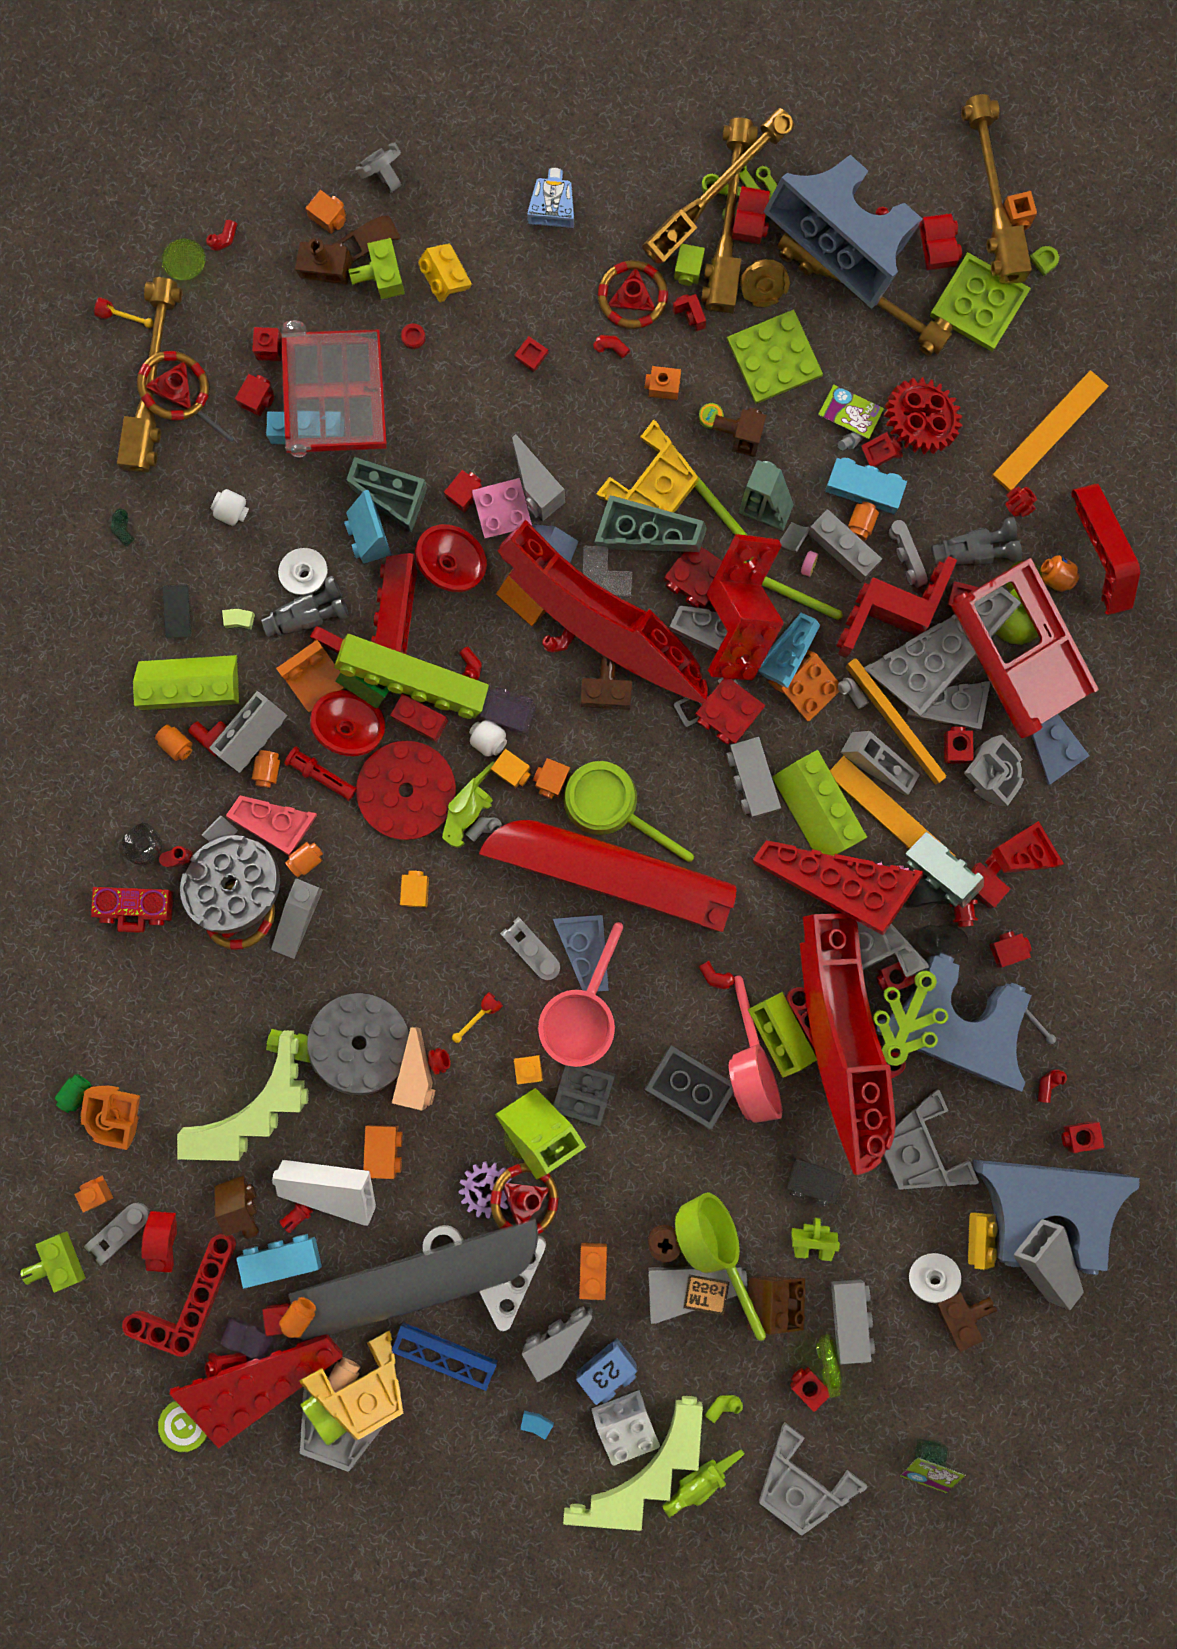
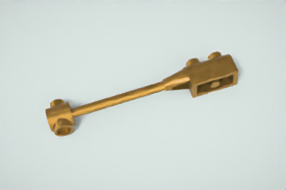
M986 94L975 95L966 101V106H962L961 117L963 121H969L970 128L979 132L994 210L992 234L986 243L988 254L994 253L996 260L991 262L992 276H999V281L1003 284L1025 282L1032 268L1023 225L1012 226L1006 210L1003 208L988 126L998 120L999 104L997 100L990 101V97Z
M778 108L760 126L763 134L700 198L677 210L642 245L644 252L650 259L658 264L664 262L697 229L695 223L706 208V205L769 141L775 145L778 144L794 128V121L785 110Z
M733 118L730 120L729 126L724 125L722 140L727 141V147L733 151L731 166L757 140L758 127L753 126V122L749 119ZM740 172L729 182L722 236L711 264L706 263L704 278L709 279L708 287H703L701 302H706L705 307L709 311L734 314L741 259L732 258V230Z
M785 232L777 247L781 250L779 256L784 261L791 262L792 259H795L801 263L799 269L805 275L810 276L814 272L817 275L820 274L841 283L836 276ZM881 297L877 303V306L921 334L918 342L921 343L919 349L925 355L931 356L933 352L938 355L952 335L950 332L953 328L945 319L936 318L935 321L931 320L926 326L884 297Z
M156 277L153 279V282H146L145 301L150 302V305L156 308L149 358L160 352L166 309L172 310L175 303H181L182 289L177 288V282L169 278ZM158 363L152 367L146 379V385L156 379ZM148 391L150 396L153 398L154 393ZM142 400L139 402L135 417L124 416L117 464L122 470L148 473L150 466L155 467L157 465L158 455L157 452L152 450L153 444L159 443L161 440V429L156 428L155 414L146 407Z

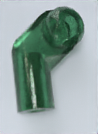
M117 509L112 515L111 532L127 547L135 539L127 531V511Z

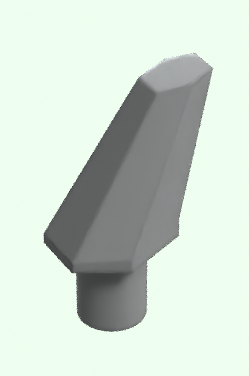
M851 432L843 436V439L838 442V448L840 450L853 449L864 436Z

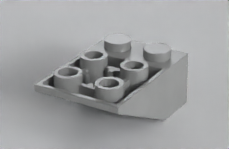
M584 1306L574 1310L570 1314V1320L566 1323H563L560 1319L549 1325L547 1332L550 1338L547 1333L540 1335L537 1332L526 1339L527 1343L524 1344L522 1355L537 1382L561 1369L592 1319L591 1307L588 1308V1312H586Z

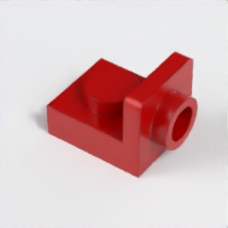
M696 294L691 296L683 295L677 298L676 302L673 303L674 315L686 311V318L690 326L694 325L696 331L705 329L706 318Z
M886 432L861 446L870 466L876 468L893 458L899 459L903 457L901 452L903 445L901 441H896L897 435L894 436Z
M243 1352L223 1356L209 1353L208 1362L205 1363L207 1378L218 1375L222 1370L245 1363L246 1355Z

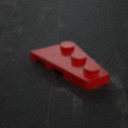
M1039 821L991 850L1004 873L1050 869L1064 865Z

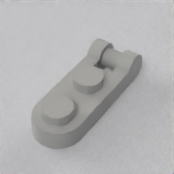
M896 520L888 533L891 539L897 541L899 546L897 548V555L900 561L905 562L907 565V579L911 585L914 584L917 588L928 584L927 574L905 522Z
M518 916L513 921L514 924L508 930L505 928L500 934L540 978L544 980L556 978L560 972V963ZM522 931L526 937L518 943L514 937Z
M133 1203L127 1206L92 1238L84 1248L88 1252H92L97 1257L96 1262L102 1266L146 1225L150 1214L149 1209L142 1203ZM103 1240L110 1246L106 1251L99 1245Z

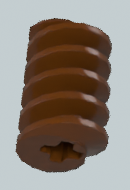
M659 1225L650 1232L648 1246L656 1260L670 1262L679 1256L681 1248L677 1240L676 1230L672 1226ZM664 1238H667L669 1243L666 1244L665 1248H661L660 1243L663 1242Z

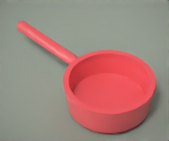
M616 922L611 930L587 991L570 990L562 992L552 998L541 1013L538 1026L540 1041L545 1051L561 1064L574 1067L592 1064L599 1060L612 1044L615 1032L614 1018L607 1004L596 993L622 933L623 924L620 922Z
M735 976L734 986L750 1048L734 1054L729 1061V1074L738 1105L748 1121L751 1120L754 1123L781 1119L782 1103L777 1081L769 1059L759 1044L755 1024L748 1011L750 1005L743 978Z

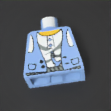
M550 168L548 179H537L528 208V224L574 228L571 182L562 180L563 171L561 169Z

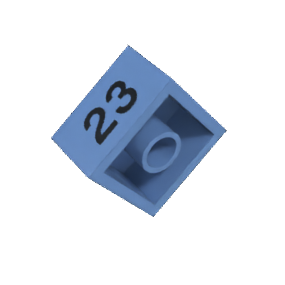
M616 1338L577 1370L576 1380L595 1405L601 1401L605 1404L616 1394L614 1392L615 1389L620 1385L626 1387L636 1378L634 1374L637 1372V1365L632 1356Z

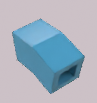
M524 1411L520 1430L535 1433L545 1440L554 1423L541 1414Z

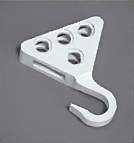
M446 1225L438 1226L432 1229L425 1237L423 1252L432 1250V1241L439 1235H448L454 1242L464 1239L455 1228ZM538 1236L537 1248L534 1253L536 1256L535 1262L528 1264L529 1266L520 1274L525 1280L524 1286L517 1288L509 1281L479 1291L496 1327L501 1331H506L510 1328L544 1253L546 1241L541 1236ZM504 1299H510L514 1303V1309L504 1311L500 1306V1302Z

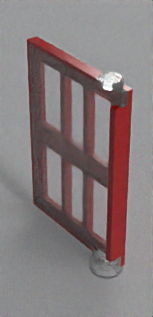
M292 320L285 322L282 325V365L286 453H291L295 457H303L306 455V452L387 449L380 331L306 332L305 324L300 321Z

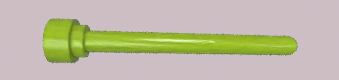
M698 477L699 481L694 486L695 489L734 535H747Z
M765 577L762 586L836 620L841 619L843 616L842 611L771 578Z

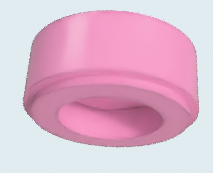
M812 551L807 553L801 569L802 575L811 576L818 559V553Z

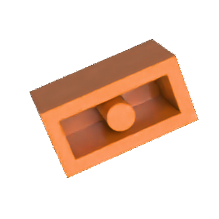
M365 1126L363 1170L370 1171L371 1178L394 1179L396 1178V1173H401L402 1158L397 1157V1148L402 1147L403 1132H398V1126Z
M581 1243L579 1299L605 1300L607 1244Z

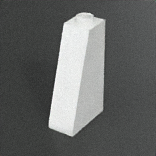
M282 1160L278 1170L274 1171L272 1182L276 1187L278 1197L361 1225H369L376 1207L370 1171Z

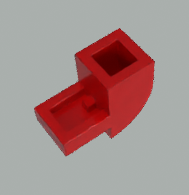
M993 853L984 862L988 865L987 867L979 862L972 868V872L975 875L979 873L984 877V887L978 892L976 897L989 909L995 908L1011 889L996 876L1001 867Z
M150 1211L142 1240V1259H145L146 1271L172 1272L174 1267L172 1246L177 1235L176 1213Z

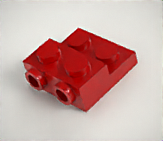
M701 547L700 552H684L665 576L666 588L674 594L680 592L686 596V602L692 607L698 608L700 606L705 609L710 602L706 593L722 561L703 547Z
M723 678L696 712V717L699 718L697 723L706 730H709L710 727L718 733L716 737L726 745H729L730 742L736 744L764 709L765 705L730 678Z

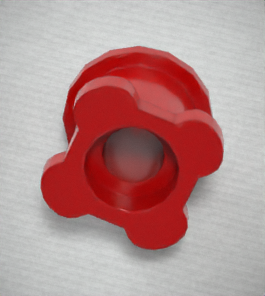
M971 900L964 908L960 905L955 907L950 903V907H954L955 913L953 923H958V927L974 926L973 921H978V918H975L974 905L978 904V900Z

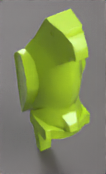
M492 761L449 803L442 838L451 847L459 848L463 846V831L477 819L481 809H488L492 806V798L478 786L490 773L491 767L495 762Z
M742 1449L718 1463L712 1459L698 1468V1471L695 1470L680 1480V1487L677 1493L670 1498V1501L662 1505L667 1516L670 1518L682 1508L692 1504L696 1506L701 1505L718 1487H724L726 1483L723 1473L744 1455Z

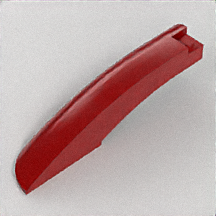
M526 519L502 542L497 552L506 563L514 568L509 576L541 608L568 631L600 654L632 673L702 704L706 701L708 695L707 682L702 679L699 671L701 667L696 658L650 609L644 611L622 600L589 579L563 558Z
M519 820L503 825L486 839L479 852V855L717 932H723L730 908H733L736 898V886L734 884L620 846L533 820Z
M843 913L813 914L803 917L805 942L800 943L810 1028L833 1120L854 1175L869 1172L882 1162L881 1158L886 1150H889L893 1143L896 1122L890 1064H886L870 1011L862 969L857 921Z

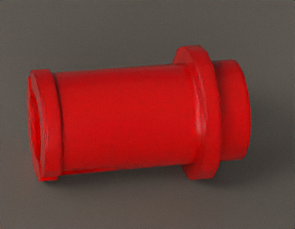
M296 1203V1207L280 1220L281 1226L284 1228L287 1225L285 1230L291 1233L305 1218L309 1219L313 1212L311 1207Z

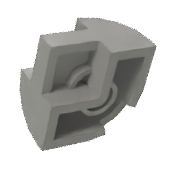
M999 735L987 740L974 751V760L964 774L976 786L974 792L981 798L995 805L1008 806L1024 781V778H1021L1022 768L1020 761L1023 759L1003 735Z

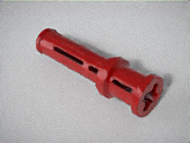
M295 746L291 750L284 765L294 767L305 778L312 777L347 799V801L352 799L356 793V787L318 764L319 761L315 757L311 759L300 752L299 747Z

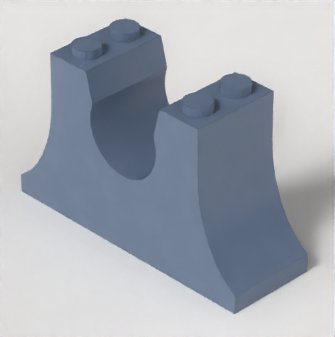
M851 155L832 169L820 174L810 176L785 174L779 181L763 212L872 309L877 305L898 273L896 256L904 249L922 221V218L905 203L893 207L885 215H874L863 210L856 203L853 196L868 170Z
M942 953L927 957L926 962L930 968L925 970L935 975L937 984L932 991L927 992L916 1019L932 1013L935 1008H943L948 1013V1020L944 1024L934 1023L909 1033L906 1042L921 1038L923 1033L931 1031L938 1037L937 1045L932 1048L925 1046L917 1051L1010 1090L1022 1092L1026 1082L1018 1067L1016 1045L1019 1027L1032 995L1025 993L1026 988L1014 983L997 986L987 999V1006L983 1014L974 1021H965L955 1013L951 1004V994L958 982L960 965L953 963L954 958ZM924 977L922 979V985H930L931 979L929 977ZM916 985L911 995L902 1005L905 1014L916 992ZM938 1011L936 1013V1020H942L944 1018L943 1011ZM893 1013L889 1016V1026L894 1037H896L899 1026ZM886 1018L879 1020L878 1022L884 1023L886 1021ZM874 1022L876 1033L883 1036L879 1026ZM933 1035L926 1036L925 1042L927 1044L933 1043Z
M973 1160V1169L985 1183L992 1200L994 1215H996L997 1235L995 1237V1249L999 1262L1005 1263L1006 1266L1021 1267L1014 1258V1253L1041 1219L1050 1216H1060L1067 1226L1068 1241L1076 1268L1083 1270V1273L1095 1275L1099 1274V1270H1108L1109 1241L1114 1219L1123 1202L1128 1196L1139 1189L1140 1178L1119 1173Z

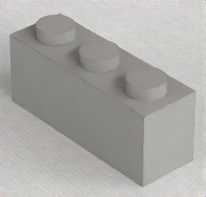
M828 509L809 529L808 535L861 583L882 560L876 552Z
M256 691L209 749L240 773L250 763L258 750L266 744L273 732L282 725L283 720L288 715L260 692Z
M756 737L730 745V752L726 753L729 766H734L737 776L733 778L737 791L742 790L744 799L741 800L744 814H749L750 819L779 811L781 806L760 738Z
M861 1279L831 1282L837 1359L840 1364L872 1362L871 1354H875L874 1339L869 1338V1328L873 1327L872 1314L867 1312L866 1302L870 1301L869 1286H865Z

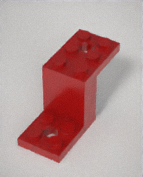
M736 534L706 593L728 631L708 669L711 677L754 680L784 624L762 587V583L782 546L778 539ZM753 557V559H752L751 561H749V562H747V563H744L745 561H747V560H749V559H751V558Z
M948 556L944 562L939 561L929 579L933 584H929L922 597H918L874 577L869 584L864 583L855 601L859 603V606H854L846 621V625L850 627L849 629H844L837 642L836 647L840 648L837 655L844 658L849 656L867 615L916 636L925 632L931 623L957 559Z

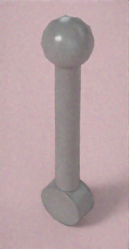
M1026 1008L1025 1014L1043 1033L1047 1043L1054 1044L1056 1037L1049 1034Z

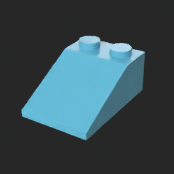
M365 490L346 512L348 520L344 521L348 535H353L356 542L352 544L355 557L361 558L363 564L391 555L377 508L369 490Z

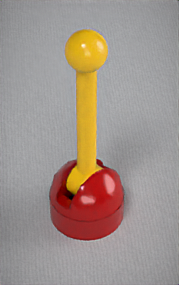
M99 297L96 301L94 316L107 319L114 314L142 323L147 328H152L154 325V321L151 318L143 319L115 310L113 304L107 299Z
M488 992L482 999V1010L459 1033L453 1034V1042L459 1043L462 1040V1036L485 1013L494 1014L503 1007L499 1000L497 1002L494 999L495 996L491 992Z

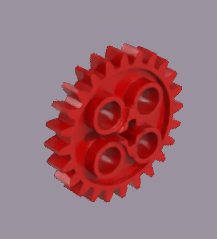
M922 377L918 382L914 378L909 383L904 380L900 386L897 385L887 398L888 402L884 406L888 409L884 416L890 418L886 426H893L890 434H898L899 437L896 441L904 440V448L912 445L914 453L921 448L924 455L929 449L932 454H935L938 449L942 452L947 446L949 447L959 435L958 430L962 427V424L959 423L962 415L956 414L960 406H953L956 398L948 397L950 390L942 392V384L934 387L932 379L928 384H925V380Z

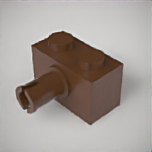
M313 238L308 242H300L295 270L302 279L348 285L352 255L343 244L332 243V245L323 244L321 239L318 238L316 240V238Z
M754 408L742 409L741 417L737 420L716 414L712 430L733 435V438H735L732 448L733 452L756 457L767 415Z
M601 656L600 678H582L581 707L630 710L632 681L615 679L616 663L610 660L609 666H607V657Z
M244 1175L215 1186V1218L225 1236L242 1231L244 1238L250 1239L259 1232V1228L254 1222V1215L257 1214V1208L253 1201L256 1198V1191L252 1183H247Z
M958 1291L953 1297L935 1303L955 1348L960 1352L983 1342L976 1324L977 1320L997 1312L990 1296L969 1306L966 1304L961 1292Z

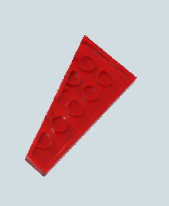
M767 840L753 859V864L881 935L885 934L923 876V871L919 870L909 871L894 865L888 867L875 864L874 861L838 854L833 856L813 849L812 851L797 849L793 845Z
M328 1334L298 1343L296 1347L281 1352L279 1350L273 1352L269 1357L260 1360L256 1358L222 1370L218 1375L210 1378L194 1380L192 1384L181 1388L177 1386L170 1389L169 1394L219 1449L302 1387L300 1380L319 1369H327L342 1358L343 1351Z

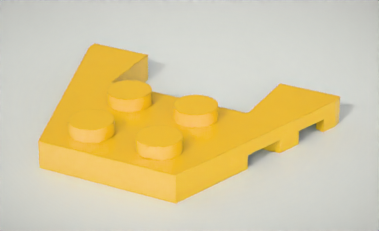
M653 420L641 435L642 441L659 452L631 490H628L609 477L596 495L598 498L606 501L612 495L675 513L699 479L683 456L673 446L668 436L661 430L659 424Z
M390 1331L367 1342L378 1368L334 1393L323 1368L300 1380L301 1385L355 1440L363 1438L403 1414L398 1379L396 1380L394 1353L392 1354Z

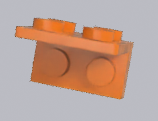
M318 640L276 668L308 712H312L315 703L322 696L345 689L335 682L340 671L334 668V662Z
M807 650L788 688L772 680L768 681L775 690L787 696L807 721H810L840 692L838 690V680L817 653Z

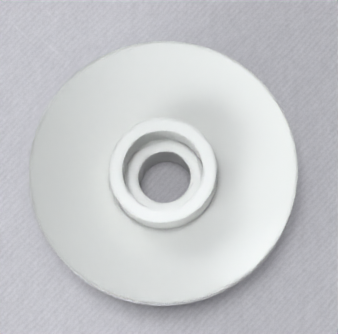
M299 548L289 552L282 559L278 570L279 579L284 588L297 595H306L318 590L324 584L328 573L327 564L323 556L309 548ZM303 571L309 572L308 576L304 578L301 577V573Z
M931 1253L918 1258L913 1263L909 1272V1282L913 1292L920 1299L930 1303H939L957 1294L961 1286V1273L957 1264L951 1258L942 1254ZM937 1278L940 1280V1283L933 1285L931 1280Z

